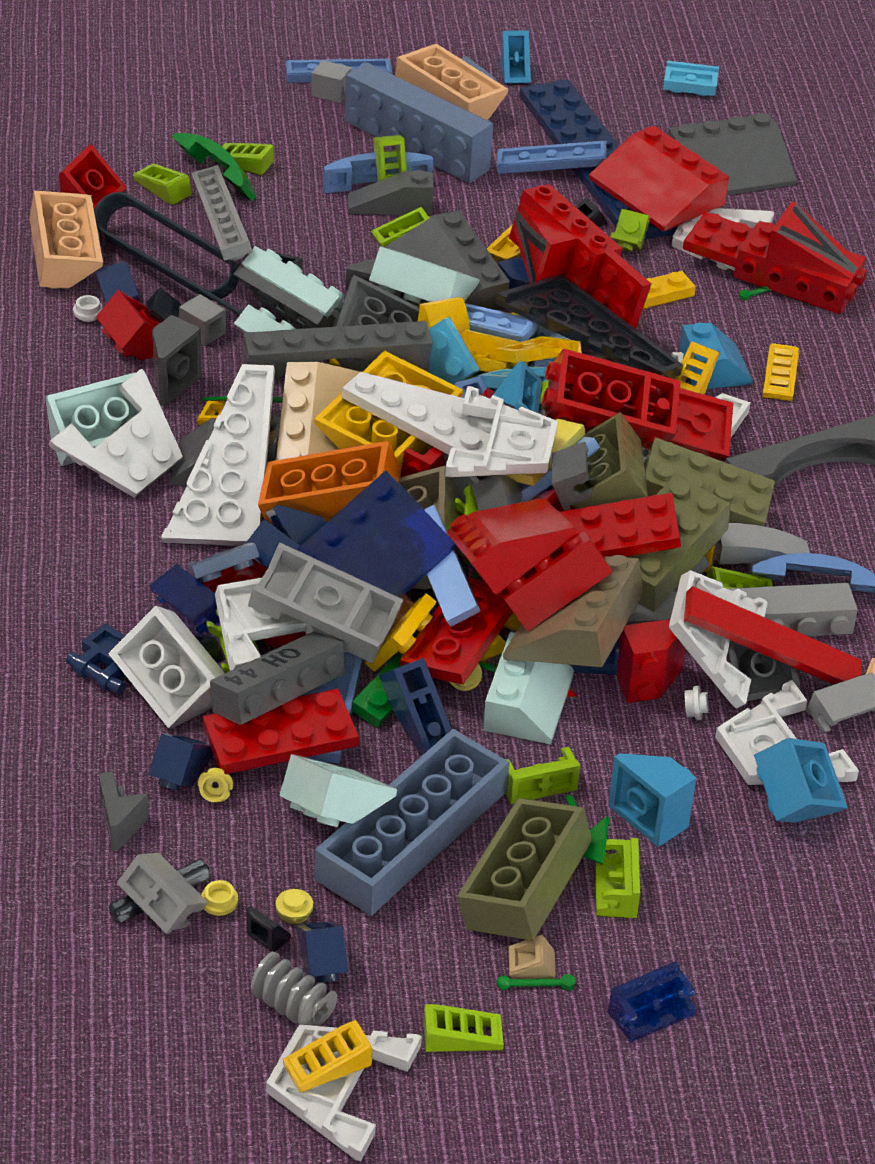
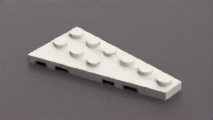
M242 364L227 395L228 400L214 423L212 434L209 440H206L188 478L187 487L181 500L177 502L173 510V517L161 536L162 543L242 546L262 522V513L258 507V501L267 466L275 376L274 365Z
M364 372L357 374L342 388L341 397L448 455L451 447L481 453L486 451L494 419L462 414L464 398Z

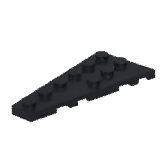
M563 274L499 292L496 295L495 304L568 339L580 341L581 345L620 364L669 378L681 375L682 363Z

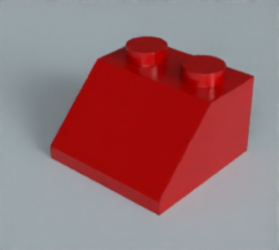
M117 290L96 316L103 325L102 332L116 342L114 347L126 357L132 355L141 361L152 358L153 329L160 322L149 314L146 305Z
M670 619L625 625L620 638L616 676L627 703L660 699L681 673L686 648L669 629Z

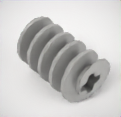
M270 952L267 954L253 975L251 982V993L257 999H262L267 1006L275 1007V1010L280 1015H286L292 1023L311 1026L322 1025L335 1009L337 993L330 991L326 995L327 987L324 983L315 985V978L312 975H307L303 978V970L300 967H295L291 970V962L288 959L280 961L279 953Z

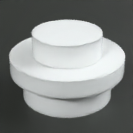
M85 295L76 300L73 313L76 318L84 322H92L97 319L96 316L103 309V306L97 297Z
M694 686L693 690H685L687 718L695 717L696 720H702L703 713H708L709 711L707 692H701L700 686Z

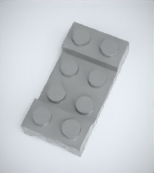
M279 543L259 585H255L252 589L248 606L277 620L285 613L343 640L344 651L373 663L398 617L404 599Z

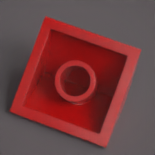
M89 144L59 173L60 193L91 195L93 209L96 208L98 202L105 196L114 192H123L127 188L92 144Z

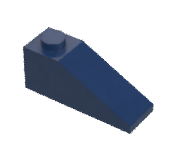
M421 658L379 675L392 710L422 756L452 730L425 659Z

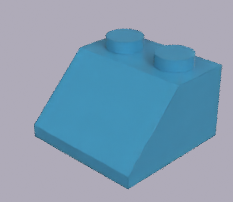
M712 323L682 325L679 352L684 353L683 358L691 341L720 352L707 389L752 385L753 379L735 342ZM695 354L694 359L706 364L708 358ZM692 365L690 371L700 375L703 371ZM690 379L692 385L696 386L697 381Z
M786 738L754 754L757 764V775L764 784L768 796V808L776 821L796 823L840 812L848 808L825 743Z
M619 753L614 756L608 806L659 847L689 827L696 777L671 757Z

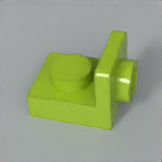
M622 209L615 233L612 232L610 238L621 246L623 251L641 250L650 221L649 215Z

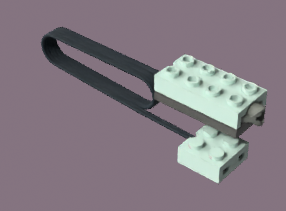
M111 193L99 201L94 209L97 229L109 242L196 294H201L209 300H214L239 315L234 324L243 334L246 332L293 330L295 328L284 320L278 323L275 321L276 317L263 307L257 310L248 304L242 312L222 300V298L235 290L239 280L244 286L249 288V292L257 301L303 329L336 326L344 302V294L333 286H330L329 289L323 286L324 283L311 273L305 276L302 274L303 271L291 261H288L287 264L281 261L282 258L270 249H267L265 252L254 246L252 252L242 262L243 266L230 259L225 260L224 262L230 265V274L227 280L215 289L206 290L108 232L107 223L111 215L117 210L130 206L140 210L223 260L219 248L127 193Z

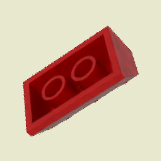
M584 531L580 535H575L563 544L559 550L547 556L503 589L501 593L506 603L529 632L613 571L601 551Z

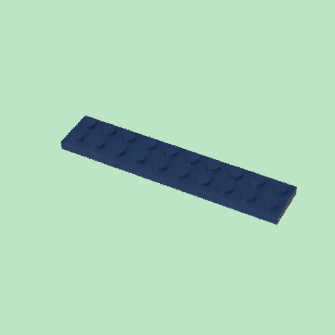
M560 79L545 84H532L531 86L520 88L519 97L554 145L606 141L607 157L619 147L618 143L569 79ZM598 166L572 168L615 228L617 227L622 209L635 212L589 179V174ZM649 222L644 240L673 235L678 226L663 232Z

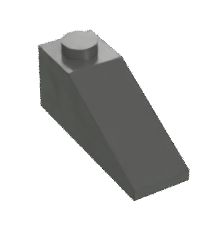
M423 170L404 171L348 193V214L405 215L422 207L428 216H432L433 172H425Z

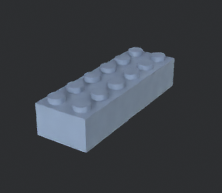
M368 62L346 74V122L376 137L401 135L405 138L406 152L432 156L433 166L469 184L490 170L493 123Z
M452 729L389 784V786L398 789L394 798L354 824L346 822L315 849L314 880L372 916L507 792L510 762Z

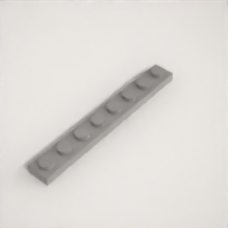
M216 165L191 173L223 260L230 259L235 261L244 258L247 253L252 252L251 245L219 166Z

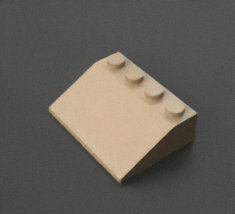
M287 362L276 460L339 449L314 424V418L342 392V388L359 374V371L321 362Z

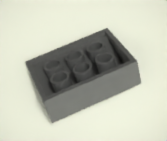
M758 113L747 117H732L718 121L709 120L704 123L690 125L682 124L668 128L667 135L679 141L686 148L698 154L701 158L729 176L726 195L793 186L797 183L780 129L769 113Z
M459 210L432 216L384 247L480 279L478 286L465 300V303L496 311L505 309L495 304L497 293L509 290L510 281ZM421 299L420 304L412 301L409 302L417 307H420V304L428 303L430 301Z
M353 275L335 327L417 322L419 307ZM336 358V361L343 368L363 372L374 361L361 358Z

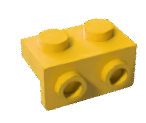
M471 330L462 331L461 338L481 371L489 373L501 369H513L510 366V362L497 361L496 348L519 343V341Z

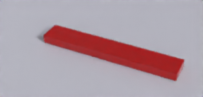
M694 586L686 591L684 620L833 685L861 676L862 660Z

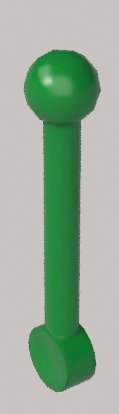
M761 287L751 291L741 290L739 298L741 300H749L751 296L771 290L768 287Z
M570 974L563 975L561 979H510L503 975L496 981L497 987L503 991L508 990L510 987L561 986L563 990L571 991L575 988L576 983L575 977Z

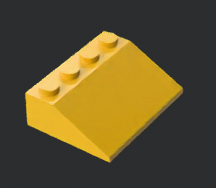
M385 350L363 371L364 373L461 398L463 395V389ZM342 392L314 418V424L339 449L389 441L400 469H402L404 452L408 448L424 455L431 447L430 444L341 397Z

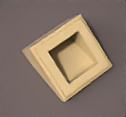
M543 935L536 936L534 941L525 940L509 946V976L512 979L556 978L555 952Z

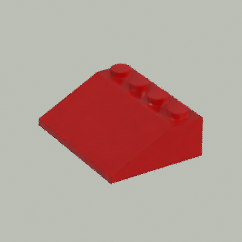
M653 125L633 133L589 174V179L635 212L649 215V222L664 232L702 215L705 211L709 212L725 205L729 176Z
M545 498L475 511L468 516L463 514L451 523V528L447 531L453 543L495 595L579 533Z

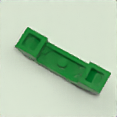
M175 133L172 136L179 147L194 160L201 164L209 156L227 169L223 175L234 189L251 201L256 198L248 176L222 146L200 135Z

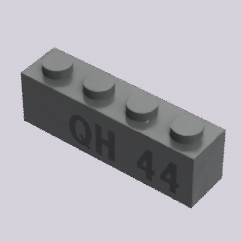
M313 631L210 680L213 712L242 725L345 674L343 642Z

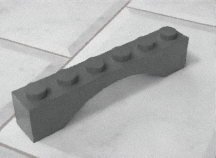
M427 321L246 332L243 334L241 361L242 364L274 365V379H278L286 374L287 362H318L336 358L375 360L385 350L421 369H428L433 342Z
M875 415L726 458V463L774 480V488L795 471L812 465L829 462H858L875 465Z

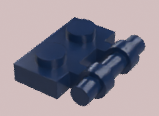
M103 624L82 641V651L85 653L81 656L75 652L69 653L66 663L72 666L74 672L83 678L90 677L95 680L97 686L106 692L111 690L120 695L124 692L126 683L119 678L122 676L127 678V676L108 653L126 635L107 624ZM101 662L108 667L103 670L96 665Z

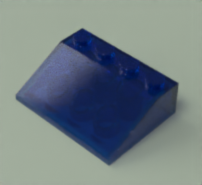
M385 470L304 542L297 551L401 598L457 548V545L417 501Z

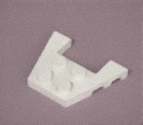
M716 208L708 213H715L723 218L741 222L754 228L759 220L772 223L775 212ZM702 215L678 225L673 236L672 246L702 260L703 256L682 249L684 239ZM717 262V267L723 270L729 268L735 271L734 267Z
M140 369L119 387L120 392L139 413L93 448L71 423L52 438L48 444L55 451L58 452L60 450L72 457V461L80 466L85 465L100 474V478L133 498L176 465L183 457L143 369Z
M468 386L463 401L462 414L494 419L485 453L451 447L445 476L465 477L547 473L558 421L524 407H520L518 411L504 405V399L494 395L491 399L479 395V389Z
M690 570L681 575L669 629L735 708L746 704L751 679L726 661L730 643L729 639L684 620L686 591L694 586L765 617L768 602L760 597L751 599L747 597L745 591L740 589L731 591L723 588L722 582Z
M262 578L222 584L217 587L215 599L230 671L261 657L252 643L255 640L302 631L306 634L316 631L344 642L285 613L277 620L249 607L248 603L252 589L255 585H259Z
M793 680L783 684L782 690L775 695L769 693L763 697L761 704L752 710L746 708L717 727L715 738L748 785H763L757 775V764L754 754L786 738L796 739L781 718L806 710L807 699ZM842 749L829 753L838 782L856 781L859 770L846 752Z
M299 1025L266 1082V1093L352 1158L361 1162L375 1135L376 1124L341 1112L363 1069L299 1093L283 1065V1058L336 1029L335 1027ZM373 1031L371 1035H366L372 1046L373 1060L407 1072L421 1047L422 1036L407 1033V1038L387 1037V1032ZM338 1051L333 1053L335 1058L340 1057ZM322 1057L317 1059L321 1067L326 1065ZM307 1063L301 1065L307 1075L312 1073Z

